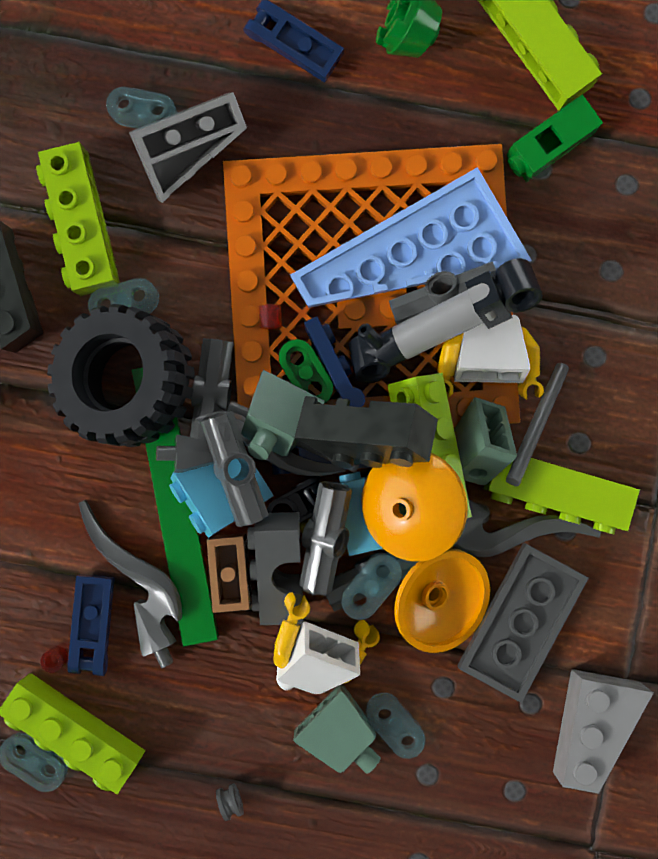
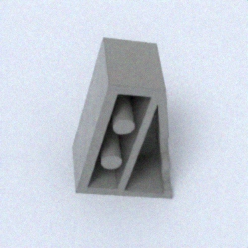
M231 92L129 133L156 197L163 203L171 193L186 180L188 181L196 171L222 151L247 126L234 92Z
M571 669L553 773L562 787L599 794L654 693L638 681Z

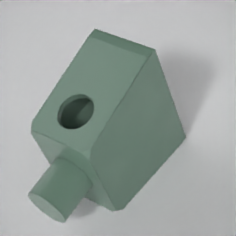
M263 370L241 430L243 437L251 440L248 446L250 455L259 460H266L271 451L281 456H288L300 442V440L294 437L305 396H316ZM316 397L318 399V402L324 404V400Z
M474 397L455 427L454 432L464 481L486 485L516 459L517 453L506 408Z
M343 684L336 686L294 730L293 741L339 773L344 772L354 761L368 774L377 766L381 759L369 746L376 738L374 726Z

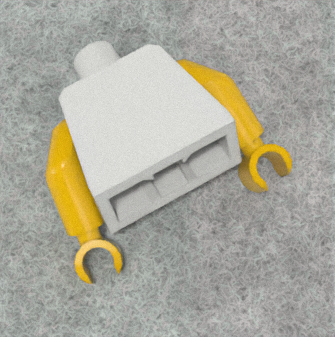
M512 315L513 318L490 329L483 323L445 341L441 349L437 372L443 373L444 383L449 385L448 398L453 394L451 376H454V382L519 383L518 393L526 400L527 388L530 385L535 386L534 394L536 397L540 398L543 395L544 388L536 380V377L540 376V347L529 331L521 327L518 316Z
M293 592L288 593L284 603L289 615L287 620L284 619L282 621L275 641L273 656L274 664L277 666L276 679L278 685L287 691L295 687L312 694H321L360 675V665L367 655L364 652L366 647H373L380 640L379 632L374 625L369 626L365 620H360L356 623L354 634L359 639L358 642L306 621L299 625L298 620L304 619L310 612L309 603L304 595L301 603L294 607L296 597Z

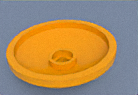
M431 453L429 462H416L411 467L387 463L382 464L380 468H372L362 490V513L370 534L385 551L400 559L407 561L434 559L453 547L465 528L468 504L464 486L455 470L445 460ZM400 503L405 505L407 510L406 515L400 513Z
M449 549L434 559L418 561L403 579L395 600V621L402 637L416 649L428 653L448 651L467 640L480 625L489 604L490 582L484 566L469 553L458 549Z

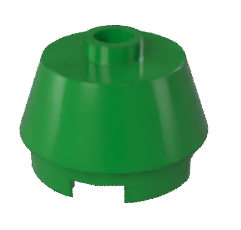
M390 0L386 8L389 10L385 20L386 28L378 27L376 43L386 48V52L389 55L419 58L428 47L433 45L439 34L442 9L435 0Z

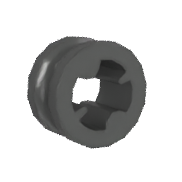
M235 783L230 784L227 790H223V788L216 790L217 804L225 821L231 820L233 814H236L238 817L244 814L242 799Z

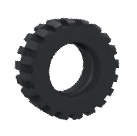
M112 304L108 308L102 305L92 308L90 311L91 316L82 313L74 319L76 325L73 328L67 326L60 334L63 339L60 345H54L51 353L55 355L53 365L48 364L47 375L52 376V383L48 384V391L50 397L56 398L53 407L57 415L65 417L63 419L64 424L71 431L78 432L80 437L102 444L135 447L140 446L142 442L152 443L158 440L160 437L158 432L168 434L175 427L173 419L175 417L182 418L187 408L183 407L186 398H192L194 390L189 387V379L195 378L194 367L187 364V361L191 360L192 356L189 348L181 345L183 343L182 336L178 331L170 328V324L133 306L129 308L123 304ZM134 345L139 351L143 363L142 382L138 392L129 403L113 410L106 402L102 392L103 370L115 352L123 347Z

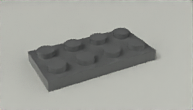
M523 542L457 667L522 703L582 592L588 577Z

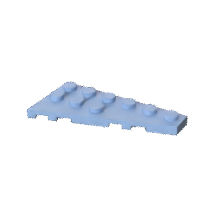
M477 167L290 274L306 305L308 308L424 285L432 275L442 271L458 275L493 262L497 270L502 264L512 259L522 258L529 262L532 260Z

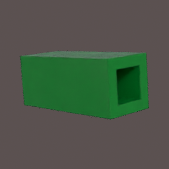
M582 94L513 143L506 154L509 158L508 164L514 174L518 177L522 176L527 183L594 135L603 122Z

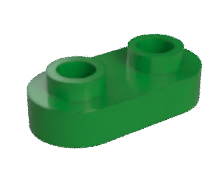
M299 339L285 343L279 352V362L291 384L309 392L308 388L311 383H319L322 386V392L316 397L324 400V404L327 403L333 393V384L312 347L307 342ZM295 352H299L304 356V361L300 365H294L290 361L291 355Z

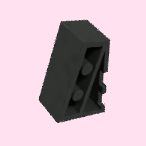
M0 221V349L16 353L42 335L43 330L32 293L28 290L23 273L25 271L23 263L19 259L14 243L13 230Z
M305 396L294 438L332 459L331 463L345 469H351L354 465L358 464L380 468L382 464L387 463L411 467L416 462L430 461L438 419L419 405L414 403L370 401L369 408L349 406L350 401L348 399L337 398L336 405H325L318 402L316 397Z

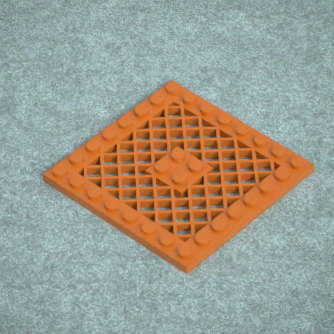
M502 144L223 161L238 404L249 408L262 371L265 370L272 374L271 356L279 362V355L274 351L286 338L290 340L297 339L291 332L302 319L305 321L312 319L307 314L313 307L308 308L306 305L302 310L289 299L297 289L294 283L285 293H282L271 283L282 268L289 274L296 272L287 263L298 250L313 262L329 253L333 248L336 249L341 246L338 242L349 230L356 236L364 233L355 223L365 211L378 223H381L395 215L399 210L402 211L409 207L406 202L416 191L425 198L432 194L425 187L446 186L477 167L507 217ZM410 188L401 199L390 190ZM375 190L366 201L355 192ZM340 192L331 203L321 195L322 193ZM381 193L395 204L385 217L371 206ZM290 195H305L297 205L286 197ZM346 196H349L360 206L350 219L336 208ZM261 197H270L264 203V205L261 206ZM312 198L325 208L315 222L302 211ZM278 200L291 210L280 224L267 213ZM330 214L344 224L333 238L320 227ZM296 216L309 226L299 240L285 229ZM262 218L274 228V231L265 241L263 239ZM314 232L328 243L317 257L304 246L305 242ZM280 234L293 245L282 259L269 248ZM264 252L277 263L267 276ZM425 284L414 287L418 290L425 287ZM267 288L279 297L278 301L269 311ZM406 288L337 302V307L332 303L326 304L325 306L333 313L323 324L328 323L330 326L338 317V330H350L340 343L336 340V343L332 344L335 347L336 355L340 351L351 361L349 351L344 346L355 333L358 334V329L362 324L367 323L372 328H385L383 331L397 325L389 300L407 294ZM284 303L298 314L287 328L283 327L273 318V315ZM269 322L282 332L271 346ZM309 339V340L307 341V343H308L310 346H312L313 344H312L311 340ZM445 342L435 346L429 354L425 352L418 354L423 361L412 373L400 363L394 367L407 379L416 377L427 363L437 371L438 363L432 357ZM298 352L292 358L291 363L295 365L303 354ZM284 370L277 375L281 379L286 376ZM453 376L450 377L453 386L459 391L453 392L448 398L453 427L457 426L474 397L504 406L509 424L520 423L518 383L480 382L481 390L469 391L476 382H469L464 387L460 382H454ZM382 380L370 383L363 390L366 396L375 384H378L389 394L388 386ZM312 384L309 385L308 389L316 396L321 393ZM333 387L332 396L336 393V390H335L334 387ZM390 396L365 397L364 407L369 408L370 401L391 402ZM329 399L325 405H336L337 399Z

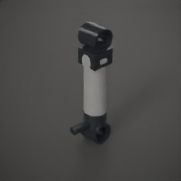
M522 258L507 261L496 270L495 278L490 271H487L465 282L466 291L379 334L371 325L367 323L362 324L358 329L359 336L353 338L348 344L355 378L357 381L367 384L381 381L388 376L391 367L484 323L490 329L513 318L511 312L518 313L532 309L541 301L543 295L531 263Z

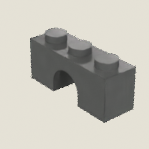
M299 512L268 513V516L256 522L254 527H248V549H255L256 558L250 559V580L257 581L258 588L252 590V610L259 611L260 625H281L284 619L287 620L289 613L284 600L288 593L293 592L296 597L294 607L298 606L302 601L303 588L299 586L301 574H285L277 569L279 565L284 563L300 562L301 536ZM303 619L298 620V624L303 623Z

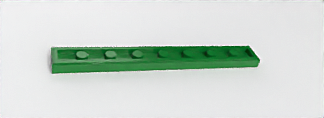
M143 368L132 369L136 393L142 382ZM175 417L173 419L175 427L168 434L158 432L160 435L158 440L145 444L170 579L177 588L182 604V619L178 621L183 646L218 640L219 634L215 613H213L212 597L200 534L189 519V515L192 512L185 501L179 503L169 486L173 483L170 477L174 472V461L156 460V447L175 446L176 435H181L178 417Z

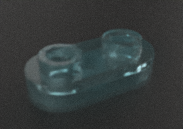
M130 87L114 89L106 101L107 111L116 123L137 129L177 113L173 101L168 96ZM129 100V105L126 108H118L120 101ZM157 106L164 108L160 115L152 114L153 109Z
M136 278L97 289L88 300V310L90 312L92 308L100 306L103 300L109 299L111 305L123 304L129 308L133 306L151 313L159 303V293L150 281ZM138 290H144V299L139 302L135 301L134 293Z
M386 553L372 556L344 589L342 607L348 616L356 620H364L371 617L399 584L402 571L395 557ZM378 566H388L390 569L389 574L386 577H379L376 574ZM363 593L367 597L366 602L363 605L355 604L353 602L355 594Z
M378 693L369 700L366 708L370 725L399 757L409 759L418 756L425 746V735L421 726L392 694ZM388 709L391 711V715L387 719H381L378 716L379 711ZM405 736L414 738V742L409 746L401 743Z
M15 733L0 746L1 765L38 791H53L66 778L68 768L63 758L53 751H46L38 747L34 743V738L26 733ZM17 745L24 747L25 755H20L16 751ZM45 765L53 766L55 774H49L45 769Z

